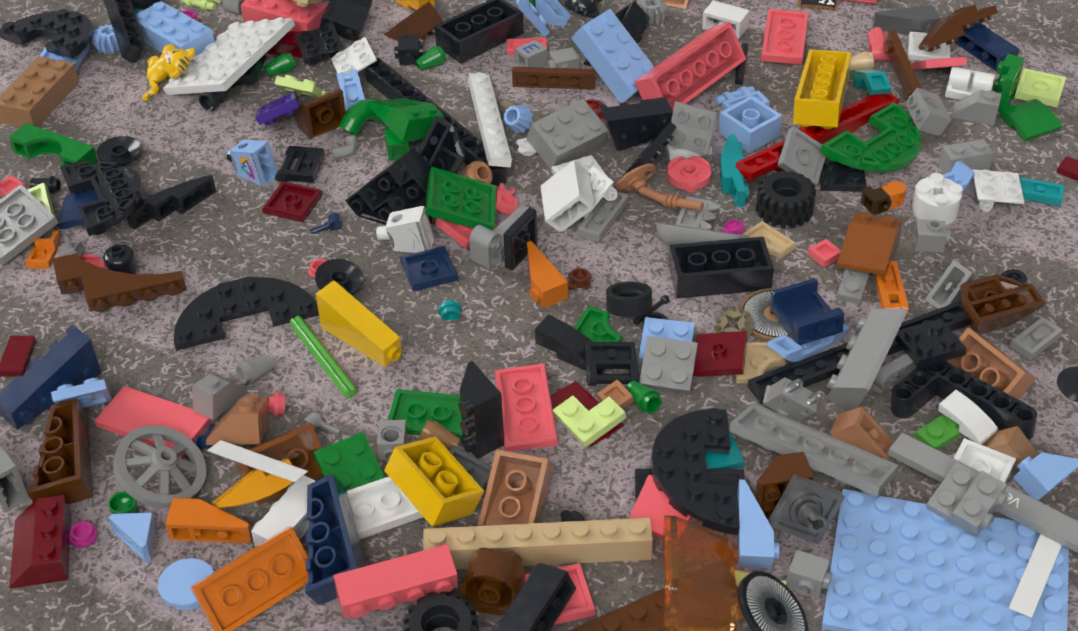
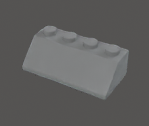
M872 309L867 318L864 316L860 318L855 328L859 333L857 337L852 335L846 346V349L850 351L847 356L842 355L836 368L840 369L838 375L833 374L826 388L830 389L826 399L847 410L858 408L869 392L908 312L907 310Z

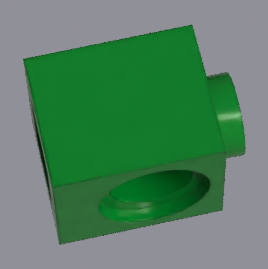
M385 129L389 161L397 160L409 151V142H402L390 129Z

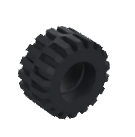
M793 171L767 174L764 176V179L760 180L758 185L756 212H758L759 218H764L763 221L767 224L771 222V226L781 225V228L786 229V226L796 228V224L803 226L804 222L808 223L813 216L816 196L815 185L811 183L809 178H805L803 174H797Z
M440 592V595L436 596L434 593L428 594L426 599L421 597L417 600V605L412 604L409 607V614H405L404 631H432L441 627L451 628L455 631H479L478 617L474 607L469 606V601L465 598L459 600V595L454 593L451 596H448L447 592Z

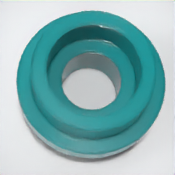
M447 300L439 305L437 310L442 320H457L460 318L462 306L454 300Z

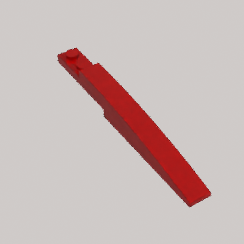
M890 93L871 95L842 108L838 127L824 129L821 126L799 127V130L823 145L846 130L851 133L868 123L871 115L893 102L898 104L900 99ZM785 141L736 162L735 168L750 180L772 170L777 172L785 171L777 166Z

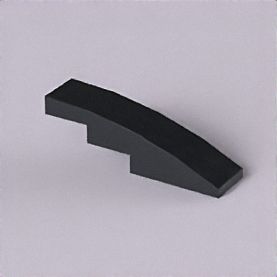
M207 175L189 180L143 199L138 207L127 217L128 225L135 230L152 218L159 222L175 211L180 214L187 212L216 193L213 176Z

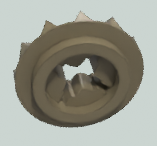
M731 306L727 311L722 310L721 315L716 318L714 329L716 333L746 331L747 337H749L754 328V320L750 312H747L742 307L734 308ZM730 319L737 322L739 330L732 326L730 327Z

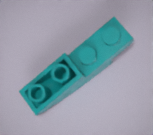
M731 134L726 140L721 154L720 187L722 194H732L736 207H745V201L749 198L748 185H744V175L735 166L736 162L747 157L742 154L741 142L737 141L735 134Z

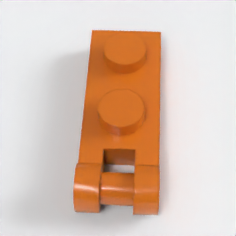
M891 261L885 275L873 273L880 301V309H905L908 311V302L897 261Z

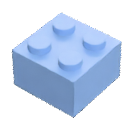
M751 95L720 112L719 134L726 139L731 134H735L737 141L742 144V149L749 154L780 137L782 115Z

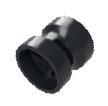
M227 91L203 92L198 98L199 103L206 110L213 107L210 111L214 112L220 104L227 100L228 93Z

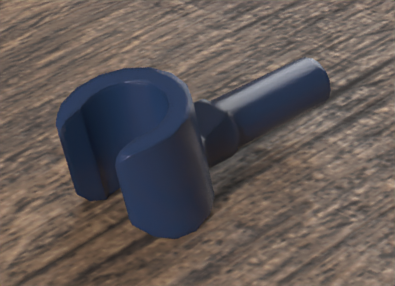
M330 214L327 223L310 229L311 234L328 229H341L342 221L339 214Z
M210 424L206 433L195 437L196 445L200 451L204 448L208 450L213 446L206 445V439L215 424Z

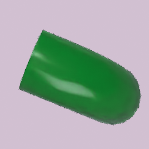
M373 98L359 100L348 108L338 127L358 136L363 124L368 120H374L385 125L368 107V102L381 100Z

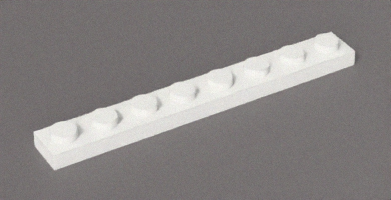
M480 72L476 74L469 73V88L488 165L511 167L512 158L490 76Z

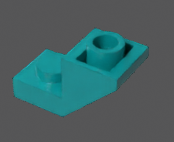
M870 68L856 69L850 72L856 88H867L869 95L889 94L892 89L884 71Z

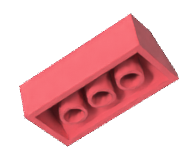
M448 544L333 575L337 601L344 619L350 617L354 619L361 618L371 611L378 609L389 610L395 607L396 604L407 601L417 602L419 598H424L428 594L448 593L453 588H457V572Z

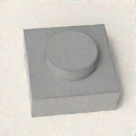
M81 241L75 244L67 242L59 247V252L54 258L77 253L79 258L85 247Z

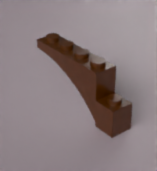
M77 253L52 258L61 294H73L84 290L90 312H104L110 307L118 305L125 307L141 300L152 301L158 296L167 294L174 296L186 290L182 271L149 275L129 274L93 265L78 258Z

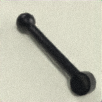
M667 295L661 296L660 301L652 306L648 313L654 312L661 305L669 303V297ZM648 313L636 316L633 323L638 326L643 322L644 316Z

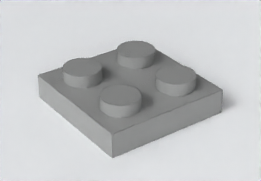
M794 126L788 130L777 166L786 172L793 171L797 174H803L805 178H809L811 183L817 186L826 155L820 152L822 144Z
M647 336L639 383L650 388L690 393L698 343Z

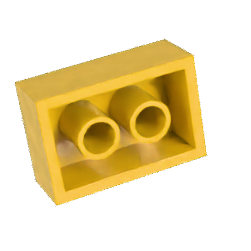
M436 436L396 446L384 470L432 527L472 515L484 493L481 486Z

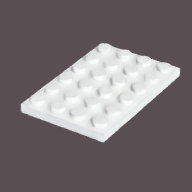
M279 17L275 20L263 19L258 22L251 20L240 24L239 22L230 24L228 30L216 37L215 43L207 45L201 54L193 58L189 69L185 73L179 75L178 78L169 79V83L163 88L165 93L176 95L226 91L295 26L293 19Z

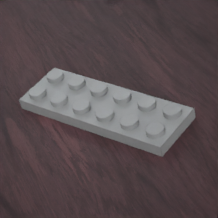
M756 403L751 404L731 422L729 431L738 435L739 438L750 440L761 445L766 450L775 451L781 455L804 452L813 471L827 474L838 482L847 483L860 489L865 494L876 497L896 475L899 465Z

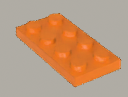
M287 527L190 586V589L214 631H233L300 589L305 583H308V572L305 570L308 555L294 529Z

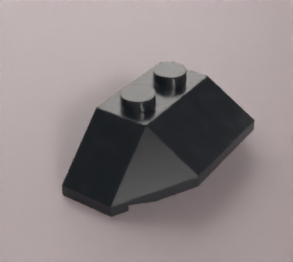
M436 116L418 153L427 163L429 170L431 167L457 174L465 159V155L454 125Z

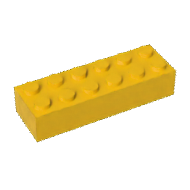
M809 49L794 99L793 124H798L801 127L821 126L824 129L838 127L850 77L851 52Z

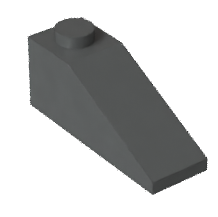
M932 5L879 11L874 13L872 28L880 27L886 32L896 30L897 33L909 35V32L928 33L941 18Z

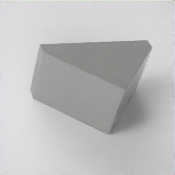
M953 260L925 300L937 309L962 301L960 286L965 282L973 281L974 273Z

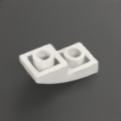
M957 390L939 403L938 411L958 423L959 432L975 443L982 445L998 430L994 422L975 403Z

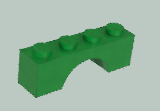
M25 123L9 137L13 152L30 159L42 154H56L60 156L62 166L89 161L90 165L98 163L93 146Z

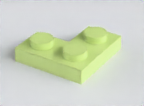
M571 396L553 409L554 416L585 448L626 419L625 411L610 397H607L589 411L574 396Z

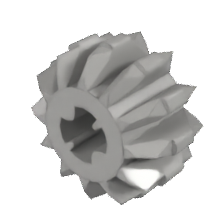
M637 0V4L650 17L647 23L649 27L651 24L658 26L659 23H664L668 10L664 0Z

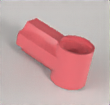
M880 27L873 28V30L868 32L869 52H872L874 61H891L888 53H885L883 43L887 38L886 32Z

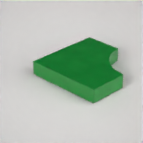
M590 306L587 307L574 327L593 342L623 341V336L614 332L609 325L610 313Z

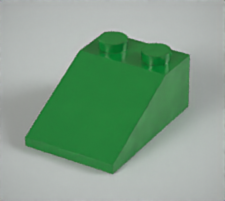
M405 98L368 102V107L402 142L425 139L435 117L444 118V115L432 103Z

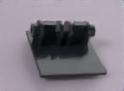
M334 25L323 26L295 35L304 64L318 63V56L320 62H323L322 55H325L326 60H329V57L331 59L344 49Z

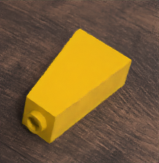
M330 282L316 293L321 328L384 367L400 358L402 354L400 336L337 282Z

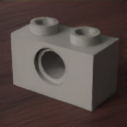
M916 88L905 104L919 131L941 135L951 121L946 108L936 93Z

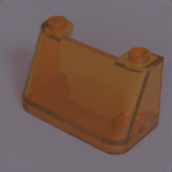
M664 515L663 520L664 630L736 631L737 620H743V614L739 602H737L734 563L738 561V547L732 546V540L680 517Z

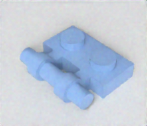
M742 86L737 91H726L721 93V96L714 98L716 105L722 104V110L737 104L751 95L767 106L770 105V101L759 90L755 91L753 86Z

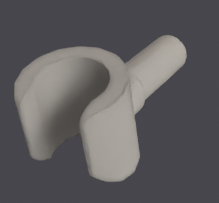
M316 412L311 413L304 419L305 424L312 423L314 430L319 427L336 435H339L341 429L324 422L322 417Z

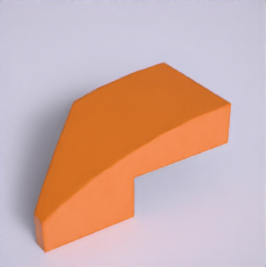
M53 231L52 236L47 239H34L35 248L31 250L25 261L27 269H50L53 262L52 258L55 257L59 246V231Z

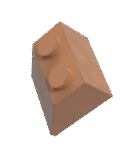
M248 394L240 398L216 423L206 439V445H215L220 440L233 445L260 444L269 426L267 397H259L258 394Z

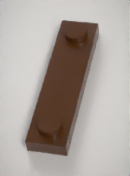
M896 30L889 31L886 41L883 43L885 53H888L902 85L904 98L908 100L915 89H921V86Z
M513 66L512 84L513 87L595 90L596 70Z

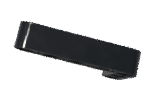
M104 0L121 56L126 61L131 63L138 62L145 46L134 9L145 10L161 0Z
M947 361L923 368L917 367L892 388L890 410L898 418H909L936 395L945 399L957 390L975 403L994 422L998 430L1018 426L1028 440L1032 439L1035 434L1037 411L1033 407Z

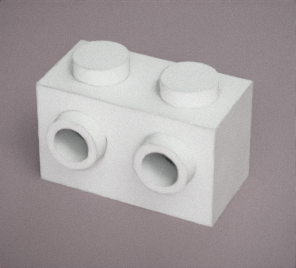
M713 0L703 12L702 29L708 30L712 26L731 22L737 38L740 39L748 28L750 10Z

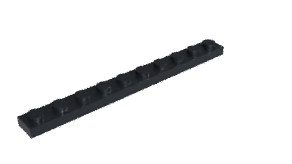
M958 301L902 322L899 330L940 318L951 331L972 323L965 314L962 301ZM895 339L886 356L903 350ZM848 343L749 379L747 387L762 404L767 385L771 386L785 377L791 381L800 379L803 381V387H807L828 379L833 374L838 375L840 369L836 368L843 354L848 355L850 351L846 349Z

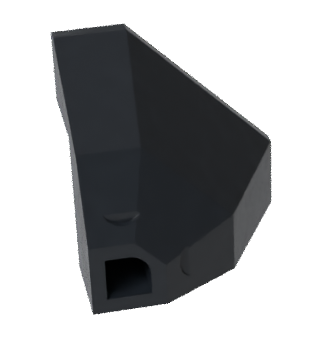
M413 147L345 201L358 217L386 225L392 212L419 206L426 208L429 167ZM361 214H366L380 220L364 217ZM427 215L431 225L433 217Z

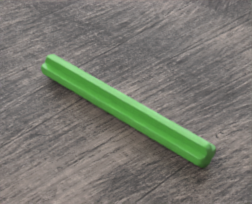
M301 316L291 318V328L343 396L347 399L356 396L357 387Z

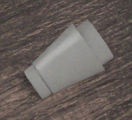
M271 355L241 360L240 364L236 365L235 368L237 377L243 384L248 382L252 384L274 369L275 361Z

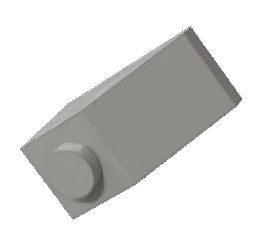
M978 90L955 102L951 117L994 125L1002 94L990 90Z
M208 374L192 385L193 411L214 420L231 408L240 398L247 395V391L217 376Z

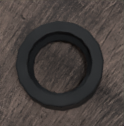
M634 281L619 282L609 286L606 289L607 311L622 317H636L648 313L652 309V288L647 284Z

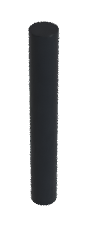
M742 43L741 48L747 60L748 44ZM746 60L737 66L736 85L743 84Z

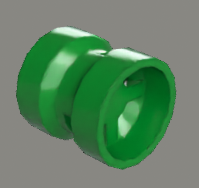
M126 491L114 494L108 501V508L111 514L140 513L136 499L131 497Z

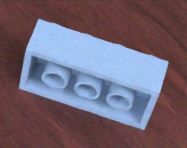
M162 1L154 3L153 6L136 14L145 43L161 53L166 45L173 44L178 49L187 50L194 48L196 56L201 54L207 45L215 43L211 28Z
M611 9L583 25L571 38L620 103L628 101L639 93L634 81L654 68L653 64Z

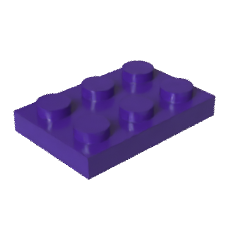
M296 91L258 108L255 116L258 124L264 123L265 126L276 122V118L282 114L286 117L295 113L299 106V97Z

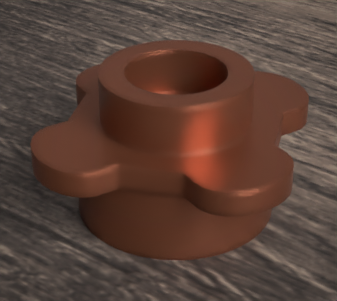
M575 268L568 274L570 278L568 287L570 289L583 288L586 290L591 287L589 280L592 278V274L588 270Z

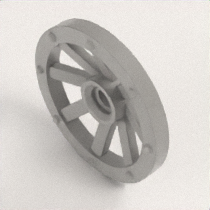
M150 425L132 430L122 438L113 457L114 473L121 487L137 501L152 507L170 508L173 498H194L202 488L206 478L205 459L197 445L181 432L164 426ZM153 438L156 449L140 440ZM164 440L169 441L175 444L176 446H174L173 448L166 447ZM129 447L148 455L125 459L126 451ZM185 452L191 462L177 458V455ZM147 466L148 469L136 481L133 480L127 468ZM178 468L194 473L192 485L189 484ZM170 475L183 492L168 495ZM153 476L159 477V494L143 488Z

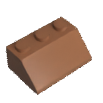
M969 327L959 338L966 346V355L947 360L952 365L1016 399L1023 396L1036 380L1035 376L980 333Z

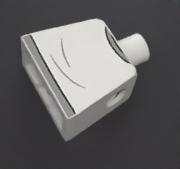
M424 206L392 212L389 215L386 226H378L376 230L377 239L390 240L393 251L418 253L430 250L435 240L428 216L425 214Z

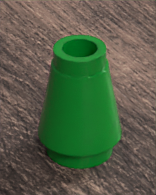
M433 46L415 60V64L420 71L443 65L447 58L440 46Z
M288 52L286 54L282 53L268 63V65L264 66L268 76L272 77L293 71V68H296V63Z
M636 380L631 381L627 385L626 389L632 394L634 403L641 412L652 414L660 408L662 399L658 391Z

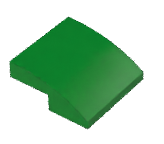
M1037 99L999 111L1006 125L1009 128L1015 127L1024 141L1058 131L1063 127L1055 114Z

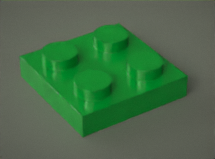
M364 432L313 452L323 477L333 474L346 487L347 491L385 478Z

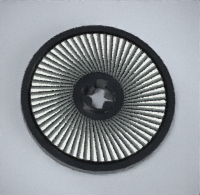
M762 571L752 572L742 579L738 588V600L743 617L752 631H809L808 622L801 604L793 592L781 580Z

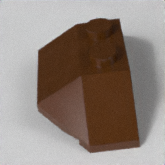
M997 274L965 282L960 286L965 314L972 323V326L980 334L1013 325L1046 304L1032 284L1026 282L1023 284L1015 279Z

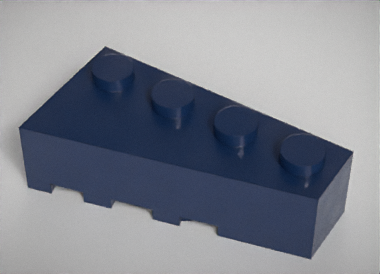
M71 325L66 330L67 335L60 342L55 340L48 347L50 351L41 360L36 358L29 364L30 367L25 375H18L0 392V416L17 430L31 423L35 417L49 410L52 405H55L51 392L57 391L59 386L72 384L73 386L84 384L85 380L96 378L101 373L91 339L75 326Z
M333 474L307 485L309 532L306 533L308 559H306L305 570L308 572V583H305V594L318 605L337 598L333 575L367 566L346 487Z

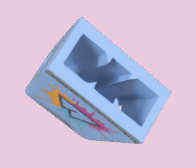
M245 139L227 152V160L234 164L238 176L263 187L275 179L277 168L268 141Z

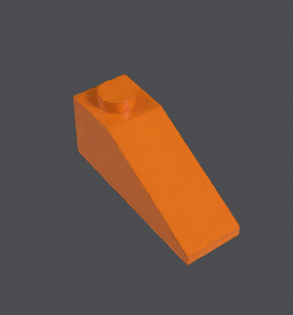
M532 241L527 242L531 287L529 294L533 302H538L544 309L567 299L568 281Z
M172 499L165 522L169 540L252 544L253 538L249 523L201 499Z

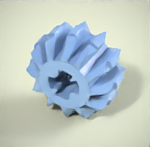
M112 25L98 26V29L94 30L92 42L98 53L104 52L106 55L109 52L114 54L116 50L120 51Z

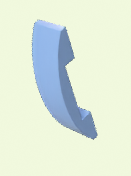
M844 324L842 333L803 345H798L792 338L790 339L786 335H782L768 341L767 346L786 360L797 362L823 352L843 338L850 328Z

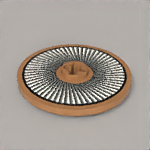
M766 288L755 291L745 297L740 304V307L750 312L754 320V328L751 335L762 341L768 342L782 335H786L791 339V336L775 315H772L770 310L771 292L779 288Z

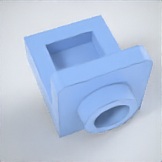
M957 161L951 172L943 174V176L954 181L956 184H960L963 188L962 192L968 189L975 172L961 161Z

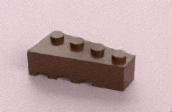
M76 398L52 405L44 430L46 437L44 443L40 444L38 452L40 459L38 465L34 466L32 474L34 481L32 485H29L27 492L32 502L38 498L65 495L67 503L71 504L93 497L88 417Z

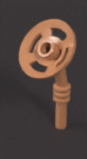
M651 163L631 170L615 186L618 192L635 190L663 204L664 207L674 209L680 207L702 211L704 208L703 202L682 199L679 195H670L668 193L664 195L648 188L646 182L656 170L654 164Z

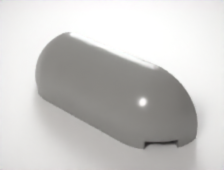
M656 222L658 236L667 246L750 237L749 235Z

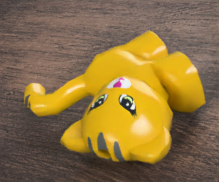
M169 44L162 49L160 58L158 56L150 57L147 60L146 77L149 80L151 89L142 95V99L144 101L151 100L157 95L160 89L159 84L168 77L175 79L185 73L195 56V49H178L173 44Z

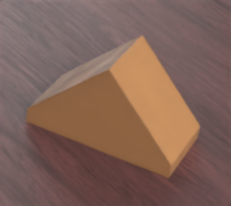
M1018 426L999 430L982 444L1016 458L1014 464L1016 469H1019L1017 466L1028 456L1032 459L1038 456V452Z

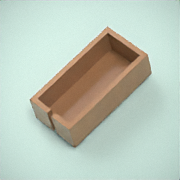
M38 56L0 95V123L19 127L28 123L39 127L79 83L75 64Z

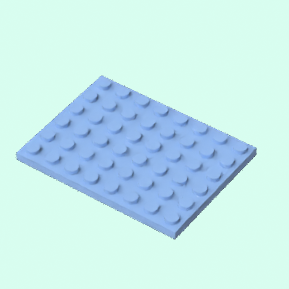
M846 489L842 490L845 498L839 509L830 572L833 575L827 589L821 629L830 631H1067L1069 548L1061 546L1033 617L1030 618L1009 609V606L1040 533L1015 520L994 517L987 530L982 529L976 537L928 510L927 504L879 495L876 497Z

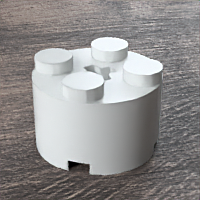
M933 173L930 177L920 180L915 186L912 201L913 215L919 220L945 221L946 225L952 223L958 215L962 198V186L950 179L944 178L940 173Z

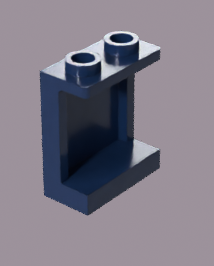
M815 278L771 292L770 310L798 345L843 332L845 313L840 307L831 310L817 291L818 281Z

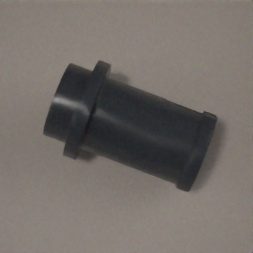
M55 176L30 179V183H45L51 194L59 192L61 189V181Z

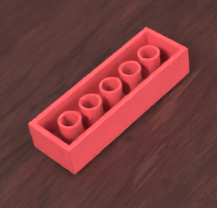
M731 22L712 26L634 82L643 100L666 97L672 110H674L675 101L686 104L745 61L746 57Z

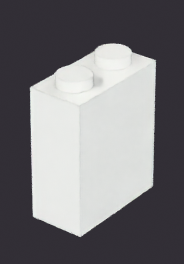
M575 160L541 185L545 222L559 232H563L595 208L589 172Z

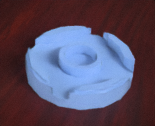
M195 558L181 559L170 564L162 572L158 580V591L163 602L178 610H189L200 606L190 586L212 574L214 571L211 565Z

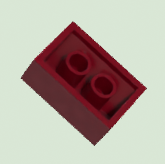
M65 495L35 499L15 519L10 589L68 580L69 533L72 514Z

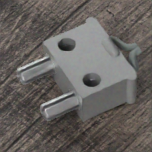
M785 377L771 386L767 385L763 404L781 415L802 422L803 419L816 413L818 402L825 398V394L822 391L814 393L804 388L803 381L800 379L791 381Z

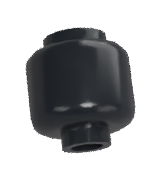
M116 244L104 252L103 260L106 269L133 274L136 271L135 255L133 249L129 246Z

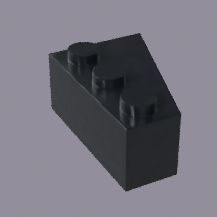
M666 97L639 100V103L629 105L623 102L619 106L613 107L600 105L609 134L617 151L626 150L655 138L672 120L673 110Z

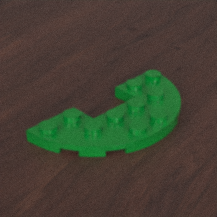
M893 102L871 115L868 121L869 124L880 132L879 134L864 142L846 130L824 143L820 152L826 155L829 160L852 168L871 172H892L901 170L914 162L921 149L920 141L922 136L917 127H914L911 123L912 117Z

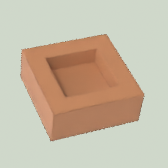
M618 380L597 393V398L600 402L610 397L622 409L634 402L632 394Z

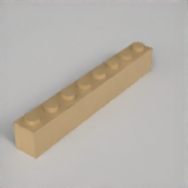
M650 518L423 529V550L448 544L455 569H467L471 558L479 548L516 553L521 558L522 566H533L538 563L553 565L652 560L653 539Z

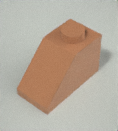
M863 406L838 414L830 432L833 437L886 460L889 458V448L894 443Z

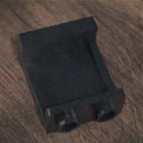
M330 0L325 14L322 16L320 28L334 25L339 36L347 40L358 41L373 0Z

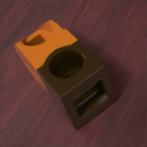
M890 181L886 186L873 189L871 186L862 189L860 203L873 216L903 205L906 186L899 181Z

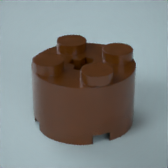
M479 548L470 560L461 585L462 598L470 600L475 604L474 609L478 612L499 616L505 615L525 581L526 574L521 564L520 556L513 552L505 553L499 550Z

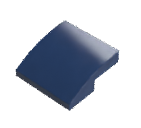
M94 190L66 195L58 217L59 223L57 226L59 229H68L79 224L85 229L77 207L98 201Z

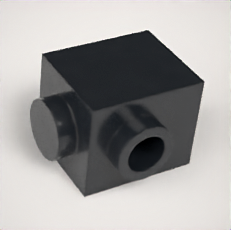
M419 35L398 36V46H394L395 59H399V65H415V60L424 54L423 45H419Z

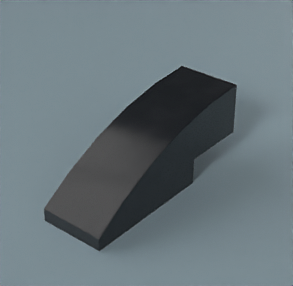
M548 314L535 329V343L556 352L557 359L586 371L583 346L585 342L593 341L572 326ZM597 369V374H603L606 369Z

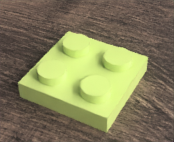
M1024 68L1014 98L1025 101L1037 99L1047 106L1058 107L1066 77Z

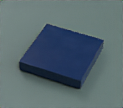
M445 246L399 257L413 292L458 281V274Z

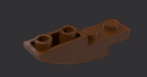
M973 4L954 11L939 21L928 32L918 46L919 50L928 49V52L939 49L942 43L949 45L957 42L958 37L965 35V29L973 27V22L979 21V23L991 20V15L998 13L996 5L977 10L976 5Z

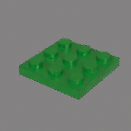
M431 167L428 175L425 214L436 219L440 218L453 222L457 225L471 228L482 225L490 230H494L496 185Z

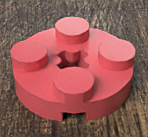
M679 156L668 164L667 180L676 188L687 192H695L697 189H701L710 183L711 166L708 161L698 156H691V159H683V156Z

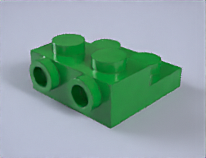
M1007 54L1005 60L999 62L997 73L1000 76L999 79L996 78L993 86V91L1002 94L998 112L1008 108L1015 96L1025 59L1023 57Z

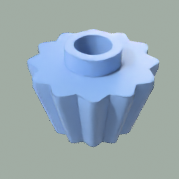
M525 105L510 106L509 109H506L503 120L511 131L524 133L525 130L530 129V124L533 123V113Z

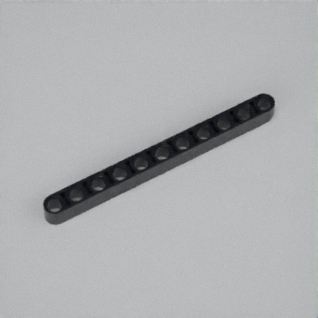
M376 58L377 61L365 68L366 81L387 99L405 98L435 105L444 115L443 120L454 125L465 155L463 162L469 165L474 161H482L488 165L483 142L383 60ZM489 166L493 175L491 184L499 186L500 183L505 184L507 182V167Z

